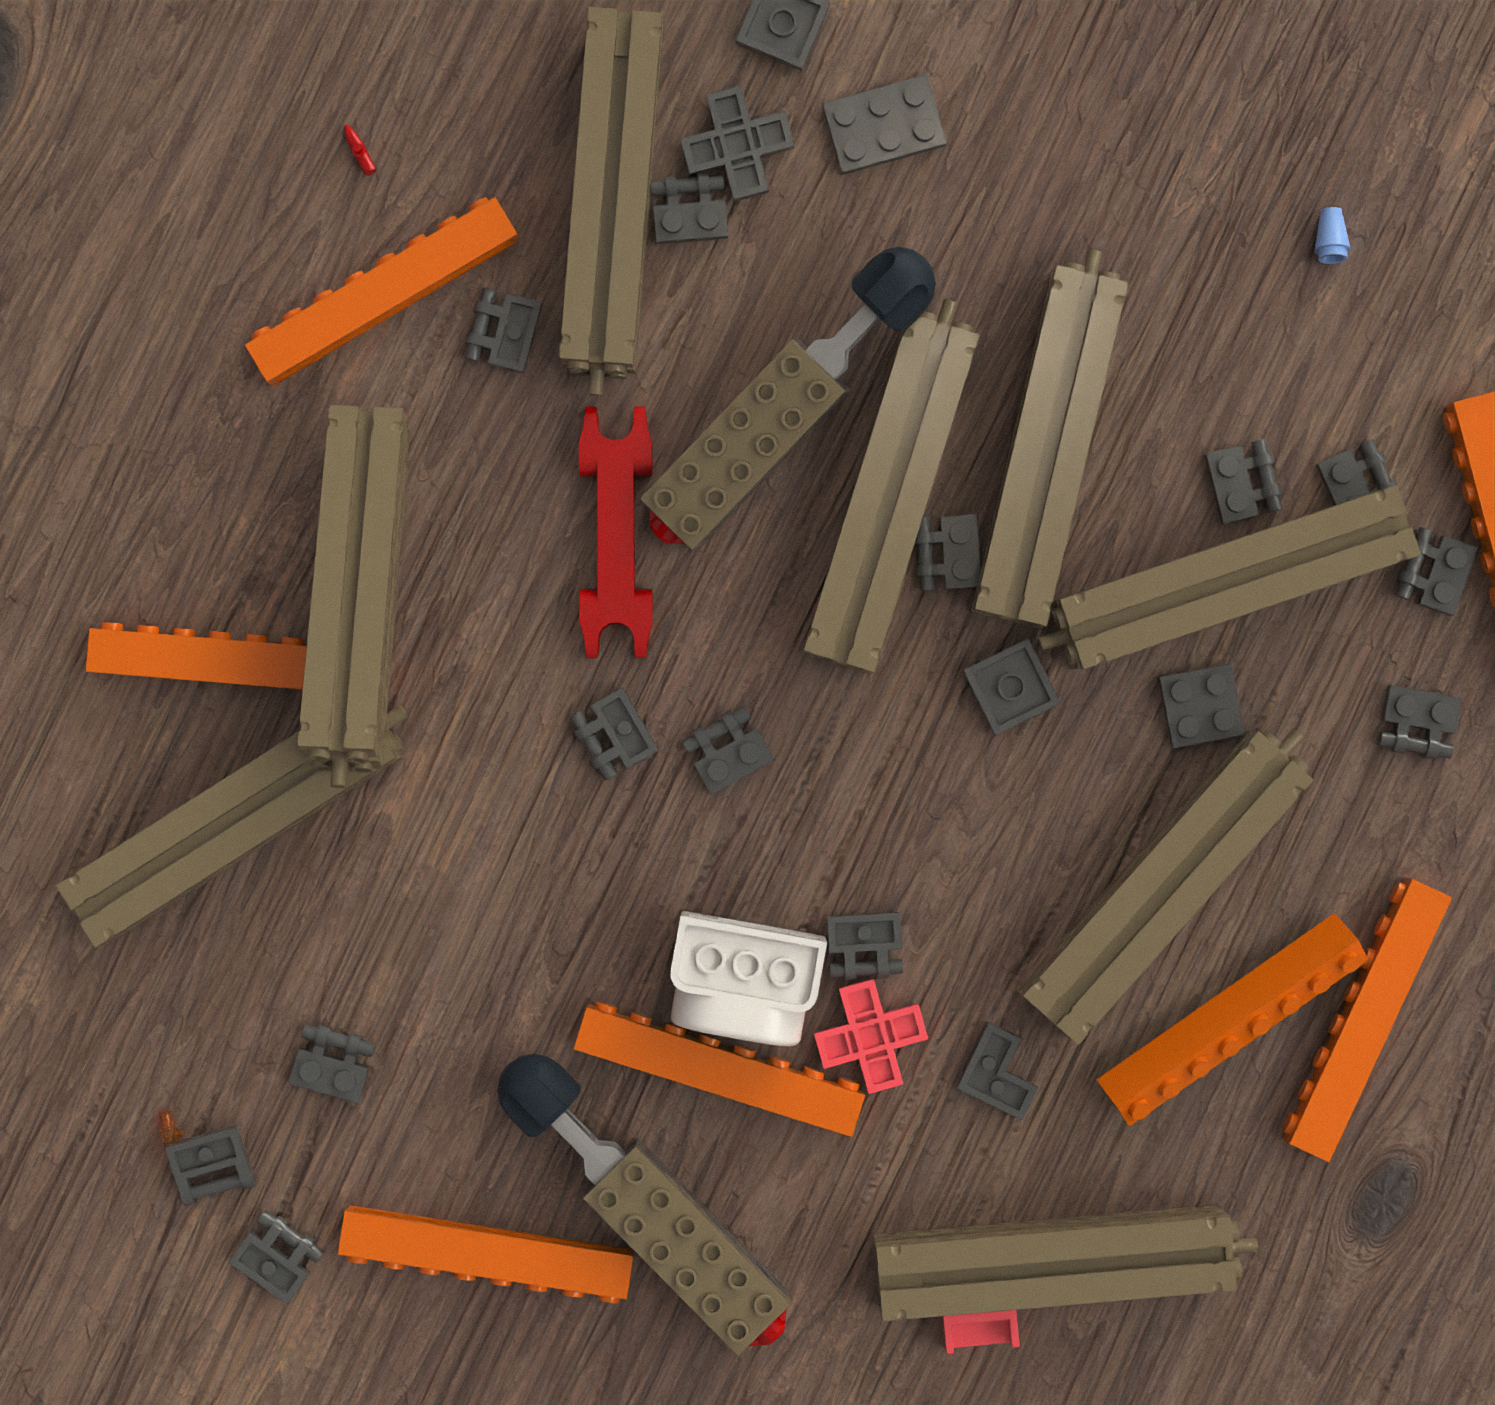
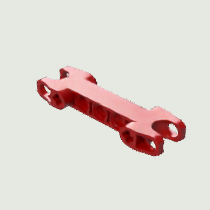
M596 406L585 407L584 423L579 439L580 477H597V589H580L579 623L584 636L586 658H598L600 636L605 628L613 624H621L628 627L633 633L635 657L647 658L648 641L653 626V588L635 589V477L652 476L653 443L648 430L645 406L634 407L632 430L628 436L620 440H610L604 437L599 430V415L597 414Z

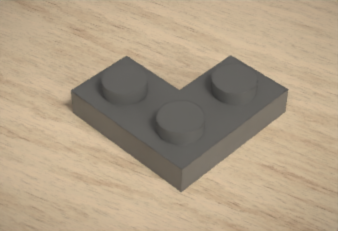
M987 1022L956 1088L1023 1120L1038 1086L1006 1071L1021 1038Z

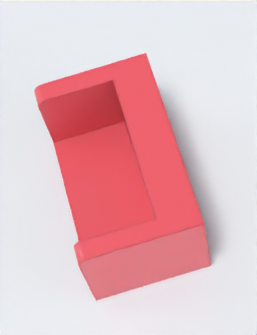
M1016 1310L942 1316L944 1346L947 1355L954 1354V1348L1000 1343H1011L1012 1348L1020 1347Z

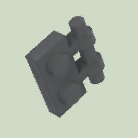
M709 173L698 174V178L676 179V176H668L663 181H651L652 196L667 195L668 205L653 206L657 244L728 238L725 200L711 201L710 191L724 190L723 176L709 177ZM699 192L700 202L679 204L678 194Z
M483 288L480 301H476L473 312L476 313L472 332H468L465 343L468 344L465 358L478 362L481 350L488 349L491 350L488 361L489 365L524 374L543 304L539 301L506 293L503 307L494 305L497 291ZM490 317L499 319L495 338L485 336Z
M1265 439L1251 442L1254 457L1245 459L1241 445L1204 455L1221 525L1258 516L1256 501L1266 500L1269 513L1283 509L1279 496L1283 494L1281 485L1276 484L1272 464L1275 463L1273 453L1268 452ZM1258 468L1262 488L1256 490L1252 489L1248 470Z
M1373 439L1360 445L1365 456L1363 460L1356 462L1350 449L1316 464L1334 505L1397 485L1396 480L1392 482L1384 465V462L1387 460L1383 451H1378ZM1369 468L1379 487L1373 491H1369L1361 473Z
M977 514L940 517V532H931L930 518H922L914 545H917L919 563L918 566H915L916 577H920L921 591L935 590L934 576L943 575L945 590L975 588L981 569ZM942 543L943 564H933L932 544Z
M1419 527L1416 540L1421 555L1408 559L1405 569L1400 570L1397 582L1400 584L1395 596L1409 600L1413 588L1421 590L1417 602L1418 605L1454 616L1478 547L1447 536L1440 537L1437 548L1429 545L1433 531ZM1424 557L1432 560L1426 579L1418 575Z
M1388 685L1381 721L1395 723L1394 733L1380 732L1378 745L1391 747L1392 752L1404 753L1407 750L1423 753L1424 758L1436 759L1439 756L1450 759L1454 746L1453 744L1440 742L1441 732L1456 734L1462 698ZM1409 726L1427 729L1426 738L1421 739L1408 736Z
M623 687L591 705L598 717L594 721L589 723L582 711L570 717L576 728L574 732L579 742L583 741L593 758L590 760L595 770L599 769L605 781L618 774L611 762L620 756L626 768H629L659 751ZM603 728L614 747L607 751L604 750L595 734Z
M745 706L733 713L731 710L721 715V720L704 729L701 726L693 730L694 735L682 741L688 754L700 747L703 749L706 757L695 762L694 765L711 795L774 760L757 728L744 735L739 725L752 719ZM730 731L735 741L716 751L711 741Z
M900 912L827 916L829 953H844V963H830L831 978L845 977V981L856 980V976L877 975L878 979L889 978V974H903L902 959L888 960V950L902 949ZM876 951V961L855 962V952Z
M305 1024L302 1038L315 1041L314 1049L309 1050L302 1047L298 1049L289 1084L359 1103L370 1066L356 1063L359 1054L372 1057L376 1043L365 1041L363 1036L354 1033L351 1036L333 1032L331 1031L332 1027L322 1024L319 1027ZM327 1045L346 1050L345 1059L325 1054Z
M265 1210L257 1222L268 1229L266 1235L262 1238L251 1230L228 1263L283 1302L289 1304L310 1274L309 1270L299 1264L300 1261L306 1256L317 1264L325 1251L313 1244L315 1240L307 1234L303 1237L287 1225L288 1221L279 1215L276 1218ZM278 1237L295 1248L290 1257L273 1246Z

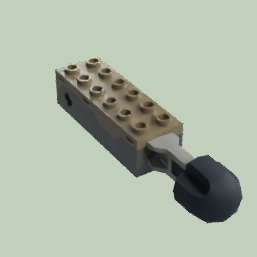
M895 247L883 250L873 257L852 279V290L862 300L864 306L831 339L815 340L808 348L799 339H792L640 499L649 507L650 529L660 540L666 544H686L691 550L701 547L851 391L839 379L848 369L849 351L880 319L894 331L905 332L932 301L936 281L933 268L924 256L913 249Z
M538 1054L520 1056L509 1063L500 1075L497 1088L501 1107L507 1116L528 1137H537L552 1125L584 1158L585 1176L592 1183L586 1188L583 1199L737 1356L748 1346H769L777 1340L786 1328V1309L791 1305L790 1293L638 1138L625 1151L616 1141L599 1140L568 1109L580 1094V1085L560 1064L548 1056Z

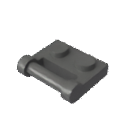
M237 1124L169 1143L165 1147L182 1202L185 1206L197 1203L199 1198L243 1186L244 1189L256 1186L255 1174L249 1163ZM236 1165L237 1173L193 1185L190 1181L191 1177Z

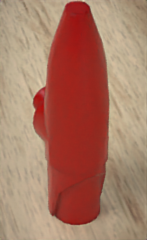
M348 124L345 125L344 132L347 143L364 175L374 174L376 167L358 134Z

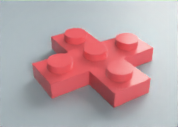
M874 978L840 987L839 991L848 1023L814 1032L823 1068L826 1069L859 1059L868 1094L903 1085L894 1049L928 1040L919 1004L916 1003L883 1013Z

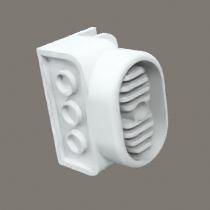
M682 911L671 966V980L676 987L670 1016L671 1021L679 1027L712 1035L777 1046L797 1045L801 1040L805 1012L811 1009L818 997L827 947L825 936Z

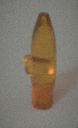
M170 1110L159 1112L164 1147L169 1143L178 1141L179 1137L184 1135L183 1129L177 1130V1127H175L172 1111Z

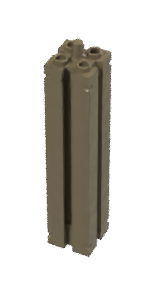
M588 7V28L586 31L559 359L564 368L570 369V374L590 376L588 395L603 396L605 372L606 377L626 379L627 373L636 374L664 26L662 13L633 10L632 13L618 12V9Z
M1088 249L1084 266L1072 262H1064L1063 266L1056 265L1049 277L970 613L1002 619L1037 629L1046 627L1048 624L1050 607L1053 603L1123 308L1122 304L1128 287V282L1120 280L1121 275L1114 272L1099 271L1097 277L1102 252L1098 250Z
M943 300L939 316L924 311L902 333L802 653L838 663L868 674H872L875 671L980 336L979 334L972 333V326L961 322H952L958 304L952 300Z
M329 405V427H327L300 713L301 730L298 734L297 746L301 753L304 754L307 765H311L312 769L324 772L332 771L330 786L333 788H345L347 764L350 765V771L356 773H371L372 768L382 769L383 746L385 743L409 460L408 449H410L411 437L408 425H406L403 408L373 407V411H360L359 406Z
M1395 485L1054 600L1056 608L1051 609L1050 612L1058 631L1038 637L1041 648L1045 651L1062 645L1068 664H1075L1076 669H1087L1100 663L1420 556L1421 552L1412 527H1409L1405 515L1407 511L1399 487Z
M401 705L387 713L382 769L372 768L371 773H356L350 771V765L347 764L345 788H333L330 786L332 771H317L312 769L311 765H307L304 754L301 753L297 746L298 731L82 868L75 875L63 880L56 887L70 910H74L81 921L79 924L94 948L110 944L379 774L385 768L404 758L400 752L404 745L396 732L390 729L407 719L408 715Z
M1293 729L1282 742L1268 731L1264 733L1261 731H1246L1245 735L1238 739L1236 745L1222 757L1032 971V974L1016 989L1077 1045L1084 1040L1089 1030L1100 1022L1298 799V795L1305 791L1314 781L1307 774L1310 768L1297 756H1289L1304 739L1297 730Z
M1207 1205L1203 1208L1184 1207L896 1232L893 1235L888 1233L873 1234L879 1307L882 1321H893L899 1318L916 1319L1213 1293L1216 1290H1221L1222 1292L1237 1291L1236 1280L1242 1279L1240 1258L1234 1257V1254L1258 1252L1257 1238L1239 1239L1236 1220H1231L1230 1214L1223 1212L1219 1205Z

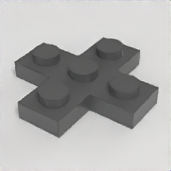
M741 85L706 94L715 130L680 139L689 175L694 176L725 167L734 202L769 193L760 158L794 149L786 112L783 111L750 120Z

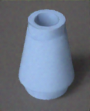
M1338 207L1324 208L1320 211L1314 253L1318 255V261L1321 263L1336 264L1344 262L1348 259L1347 253L1351 251L1342 209Z

